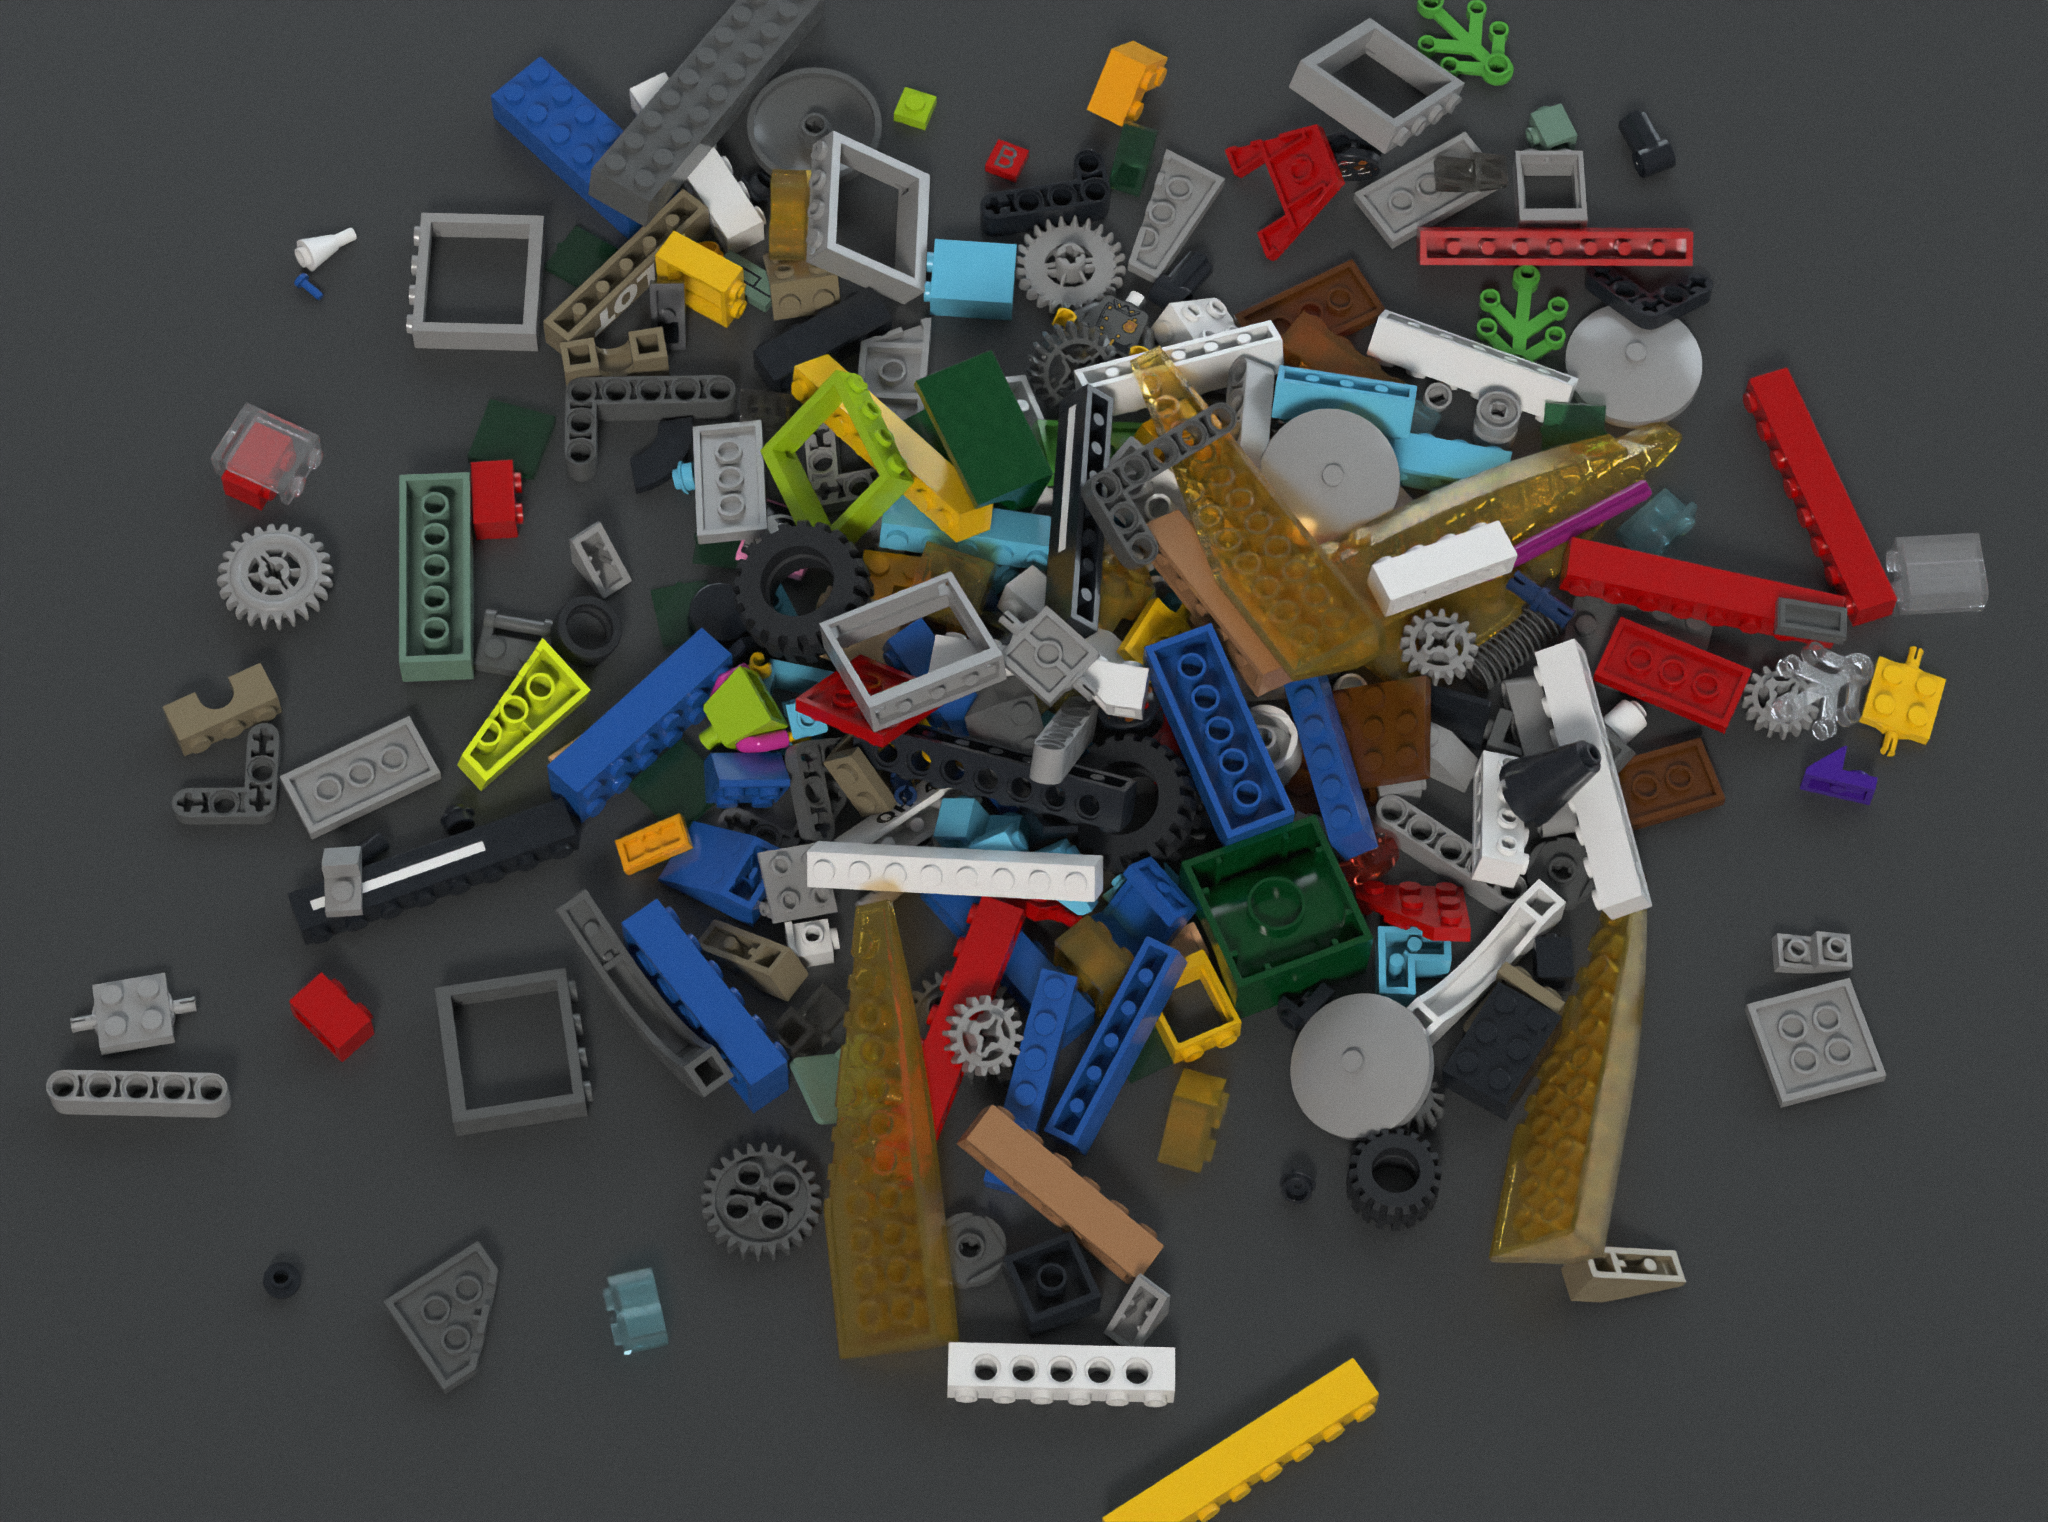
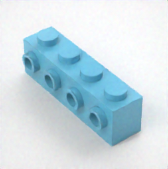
M1279 365L1271 417L1278 418L1287 423L1293 418L1309 411L1340 409L1355 413L1370 421L1387 438H1409L1417 386Z

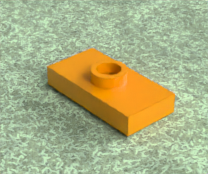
M680 813L615 840L624 872L628 876L694 848L685 819Z

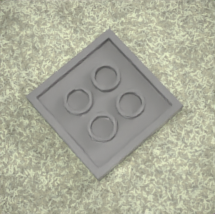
M1850 978L1746 1004L1745 1013L1780 1108L1885 1080L1886 1073Z

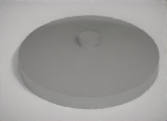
M1606 306L1583 319L1573 331L1565 353L1564 373L1579 378L1573 396L1594 417L1618 427L1633 429L1649 428L1674 419L1690 405L1697 393L1701 380L1702 356L1693 334L1679 319H1675L1657 329L1647 330L1636 326L1610 306Z
M1317 409L1293 418L1272 437L1260 462L1258 482L1261 500L1267 514L1285 535L1311 548L1337 550L1351 547L1366 540L1382 527L1396 504L1400 487V474L1397 458L1392 446L1384 434L1370 421L1345 410Z
M1351 994L1326 1004L1310 1018L1301 1030L1291 1057L1290 1077L1292 1089L1302 1111L1318 1127L1343 1139L1365 1141L1366 1137L1372 1133L1379 1137L1380 1130L1388 1128L1390 1134L1395 1132L1396 1128L1400 1129L1419 1111L1432 1084L1434 1054L1426 1029L1420 1020L1406 1007L1388 997L1377 994Z

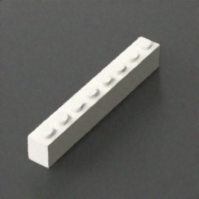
M1574 638L1537 651L1535 656L1538 665L1534 666L1533 670L1539 686L1544 687L1546 697H1543L1541 700L1547 717L1552 718L1554 728L1550 729V736L1554 746L1559 747L1584 740L1595 745L1601 754L1600 771L1568 802L1572 813L1577 814L1579 824L1575 825L1576 836L1581 846L1585 845L1587 857L1583 858L1585 870L1589 878L1594 879L1596 889L1591 891L1594 904L1598 911L1603 910L1611 920L1652 907L1585 650Z
M817 841L807 851V887L1095 902L1103 892V856Z

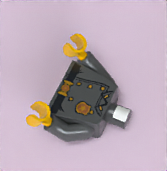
M1130 291L1124 301L1109 295L1105 296L1100 302H1094L1076 311L1059 308L1052 322L1053 326L1054 324L1064 326L1063 330H1065L1067 320L1072 321L1076 328L1081 321L1086 322L1089 325V329L1092 326L1098 327L1101 330L1100 335L1106 334L1111 340L1109 345H1113L1116 348L1117 354L1113 356L1116 359L1155 350L1154 331L1149 327L1148 314L1142 311L1147 300L1136 291ZM1072 344V349L1075 350L1079 346L1084 347L1086 344Z

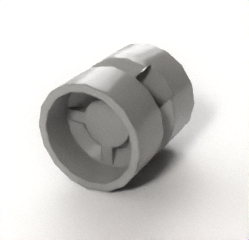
M1493 391L1486 393L1480 398L1476 406L1472 427V438L1476 445L1484 447L1497 446L1505 451L1513 446L1518 432L1521 407L1518 400L1511 394L1504 391Z

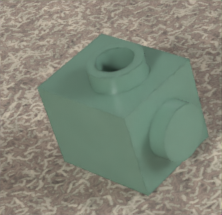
M1561 103L1551 107L1543 106L1530 113L1528 128L1525 129L1529 145L1539 151H1557L1564 148L1575 151L1578 135Z

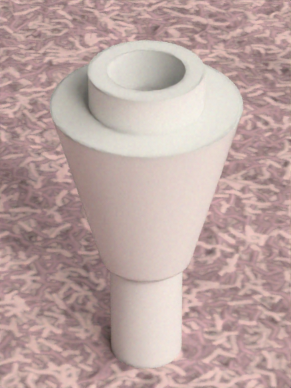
M350 227L335 235L300 239L297 241V248L295 249L296 259L303 268L307 267L310 271H314L332 256L339 247L357 239L356 233Z

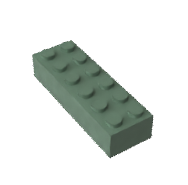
M470 472L399 475V665L403 682L474 679L473 506Z

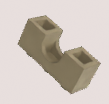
M662 327L628 332V341L624 345L613 349L597 347L594 337L560 343L566 387L571 380L579 377L669 376L668 355Z
M261 663L228 677L233 698L223 708L210 709L201 704L195 692L162 707L166 721L184 756L191 753H201L215 742L224 738H234L240 735L244 729L255 724L270 722L277 714L282 713L279 698Z

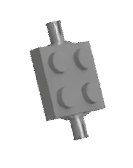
M1047 605L1035 618L1026 621L1024 624L1011 614L1009 610L1004 612L1005 617L1002 615L998 622L1013 633L1010 643L1001 651L1004 657L1005 668L1049 707L1072 688L1076 689L1088 702L1093 699L1092 695L1096 696L1099 690L1091 685L1084 678L1086 670L1100 657L1097 649Z
M159 973L92 985L94 997L92 1015L71 1017L70 1021L73 1033L95 1029L99 1039L101 1054L107 1055L175 1043L173 1025L176 1015L197 1012L195 996L173 1000L168 991L166 974Z

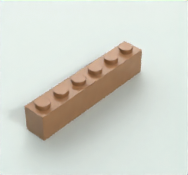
M1179 509L1147 522L1146 524L1158 544V554L1151 562L1201 626L1212 623L1228 661L1254 694L1259 697L1292 682L1298 663L1294 649L1283 641L1277 633L1274 624L1263 616L1257 608L1254 599L1243 591L1237 583L1234 574L1224 567L1217 558L1214 549L1207 545L1197 533L1194 524L1187 520ZM1138 545V547L1144 553L1143 548L1140 545Z
M993 1104L983 1108L956 1144L1064 1233L1072 1231L1077 1243L1126 1284L1133 1283L1140 1273L1143 1275L1164 1247L1157 1240V1233L1143 1223L1137 1224L1128 1216L1129 1211L1124 1205L1116 1200L1109 1201L1100 1193V1186L1086 1176L1080 1177L1071 1169L1072 1164L1067 1158L1059 1153L1052 1154L1043 1146L1044 1141L1039 1135L1029 1129L1023 1130L1014 1122L1015 1117L1010 1111L999 1105L995 1107Z

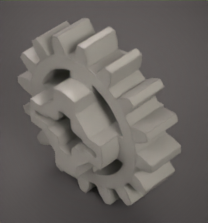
M1440 609L1438 616H1433L1430 610H1426L1424 620L1415 615L1411 622L1412 626H1405L1403 631L1404 637L1401 638L1399 648L1404 650L1401 655V661H1410L1408 672L1413 673L1418 670L1420 676L1432 677L1434 686H1437L1440 678H1444L1448 685L1452 684L1454 674L1458 678L1463 679L1466 669H1472L1475 661L1473 657H1476L1478 646L1473 644L1477 636L1476 633H1467L1470 623L1465 621L1459 624L1457 622V613L1451 615L1450 618L1445 617L1444 609ZM1417 637L1420 640L1419 645L1421 646V650L1419 652H1417L1415 645ZM1457 643H1460L1462 649L1460 657L1456 648Z
M1777 664L1774 672H1771L1767 666H1764L1761 676L1756 673L1752 674L1750 684L1746 685L1743 692L1745 697L1742 701V708L1748 709L1745 716L1746 720L1755 719L1754 730L1758 731L1763 727L1766 728L1767 737L1769 738L1774 732H1779L1781 740H1785L1787 732L1790 731L1795 737H1799L1802 728L1806 730L1811 728L1812 719H1816L1819 712L1817 707L1821 697L1814 694L1817 687L1816 683L1807 684L1808 674L1805 672L1797 676L1795 674L1796 668L1793 665L1789 668L1788 672L1783 671L1781 664ZM1799 694L1802 697L1803 702L1800 699H1798ZM1759 701H1760L1762 704H1764V708H1763V709L1761 708V706H1760V704H1759Z
M988 995L980 996L979 1001L976 997L966 998V1006L963 1004H956L954 1006L955 1012L958 1014L956 1017H946L945 1020L952 1026L951 1030L942 1031V1035L950 1037L951 1043L944 1046V1050L955 1052L951 1059L952 1064L964 1062L962 1072L971 1073L974 1070L976 1076H986L987 1071L990 1074H999V1065L1002 1067H1010L1012 1065L1008 1057L1009 1055L1020 1054V1051L1014 1047L1015 1041L1023 1040L1024 1036L1015 1034V1029L1020 1027L1022 1023L1021 1021L1011 1020V1016L1015 1012L1014 1008L1002 1009L1004 1000L994 999L991 1002V997ZM984 1011L983 1014H979L977 1020H969L973 1014ZM980 1030H982V1034L986 1037L985 1042H983V1036L979 1035ZM990 1051L997 1052L992 1058L982 1061V1058H986Z

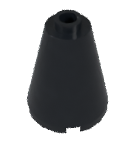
M1579 740L1511 760L1501 767L1499 773V781L1505 779L1507 787L1502 792L1511 810L1521 821L1526 824L1533 821L1536 823L1534 827H1540L1549 822L1600 771L1601 754L1595 745Z

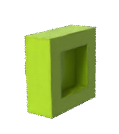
M905 87L894 111V121L926 130L937 104V96Z

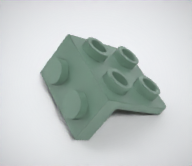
M866 1033L855 1034L835 1054L796 1057L790 1062L791 1071L814 1120L818 1124L871 1119L895 1097Z

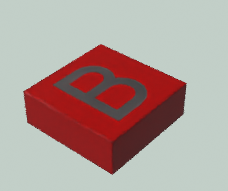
M998 139L985 164V172L1016 183L1029 158V150Z

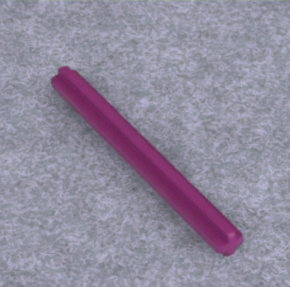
M1640 480L1514 545L1513 547L1518 556L1513 569L1647 500L1652 495V490L1645 480Z

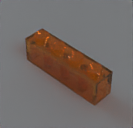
M1305 311L1299 315L1281 337L1284 361L1292 367L1405 384L1399 378H1392L1381 370V366L1376 360L1368 356L1364 357L1356 351L1353 344L1347 338L1337 336L1327 329L1322 319L1315 315L1310 316Z

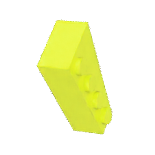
M542 638L461 755L457 766L480 791L484 790L585 702L591 689Z

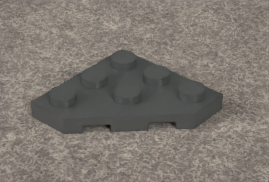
M479 1241L383 1301L384 1307L444 1394H447L477 1374L499 1280L498 1268Z

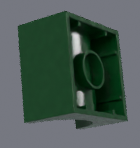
M992 350L916 380L914 387L925 409L903 421L955 467L975 510L993 504V508L1031 513L1054 473Z
M1316 814L1181 862L1178 887L1198 909L1195 914L1210 940L1220 967L1225 991L1240 1019L1277 1006L1282 996L1291 1001L1304 996L1310 989L1315 991L1322 982L1327 986H1332L1366 973L1373 936Z

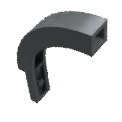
M586 889L580 890L553 909L591 965V971L614 1004L653 1053L684 1085L696 1094L705 1097L734 1076L715 1046L706 1043L691 1031L654 989Z

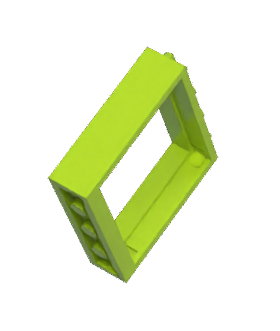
M836 370L763 446L760 452L796 526L798 520H809L812 527H815L817 522L828 524L832 531L838 529L846 535L849 542L855 544L914 483V480L906 466V460L901 456L894 442L893 434L888 430L881 416L880 408L874 402L867 389V383L863 381L861 375ZM843 403L879 477L831 525L797 457L796 451Z

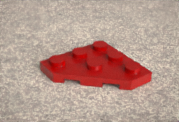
M1366 881L1363 884H1355L1354 898L1362 914L1369 915L1372 914V911H1375L1384 916L1383 922L1404 930L1410 929L1411 926L1417 927L1423 931L1422 937L1432 941L1470 942L1471 926L1463 887H1457V885L1448 882L1438 883L1436 886H1421L1419 883L1411 881L1402 882L1400 885H1385L1380 881Z

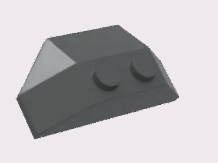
M1014 675L1006 676L1007 680L982 689L964 717L969 737L1033 753L1034 741L1044 729L1034 693ZM988 769L990 775L998 780L996 773ZM1022 778V781L1025 784V786L1031 788L1030 782L1027 779ZM1055 786L1056 791L1059 794L1060 789L1059 787Z

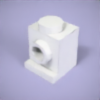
M828 919L792 924V921L784 922L787 947L793 950L804 967L834 963L833 950L840 949L837 928H829Z

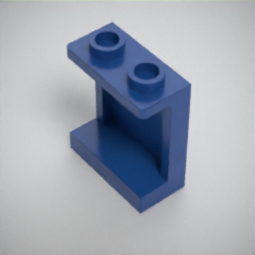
M1152 856L1129 865L1123 873V876L1127 879L1106 908L1092 915L1088 920V923L1096 931L1098 937L1111 948L1121 963L1128 969L1132 965L1146 936L1169 946L1198 910Z

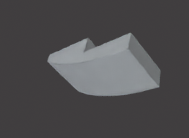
M1816 931L1811 937L1777 933L1772 938L1774 972L1831 973L1849 971L1853 968L1850 934Z

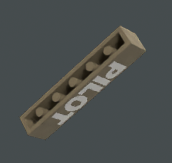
M682 189L657 213L646 227L643 226L543 321L546 343L561 354L560 343L593 337L596 339L650 287V280H657L655 255L673 231L697 242L710 230L708 207L685 189Z

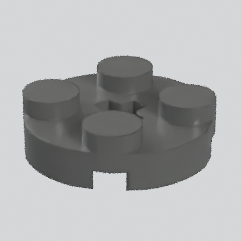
M1567 837L1557 838V841H1550L1548 843L1544 841L1538 844L1529 856L1526 871L1527 889L1540 879L1566 901L1564 910L1567 911L1573 910L1579 904L1585 902L1591 896V891L1595 889L1594 879L1589 878L1583 863V858L1587 857L1585 845L1581 846L1579 841ZM1562 866L1568 868L1567 874L1570 878L1558 879L1555 877L1556 874L1552 872L1553 868L1556 870H1560Z
M968 1212L956 1214L944 1221L936 1233L933 1243L934 1264L939 1273L959 1289L985 1285L996 1278L1002 1270L1003 1257L1006 1256L1007 1249L1005 1234L1001 1227L987 1216L983 1218ZM968 1242L970 1246L977 1244L980 1248L976 1251V1256L970 1258L961 1254L963 1252L962 1244Z

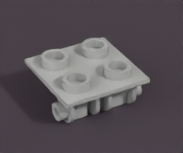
M815 843L757 853L767 896L764 901L760 902L759 911L762 916L771 918L773 924L838 912L833 888L807 887V851Z

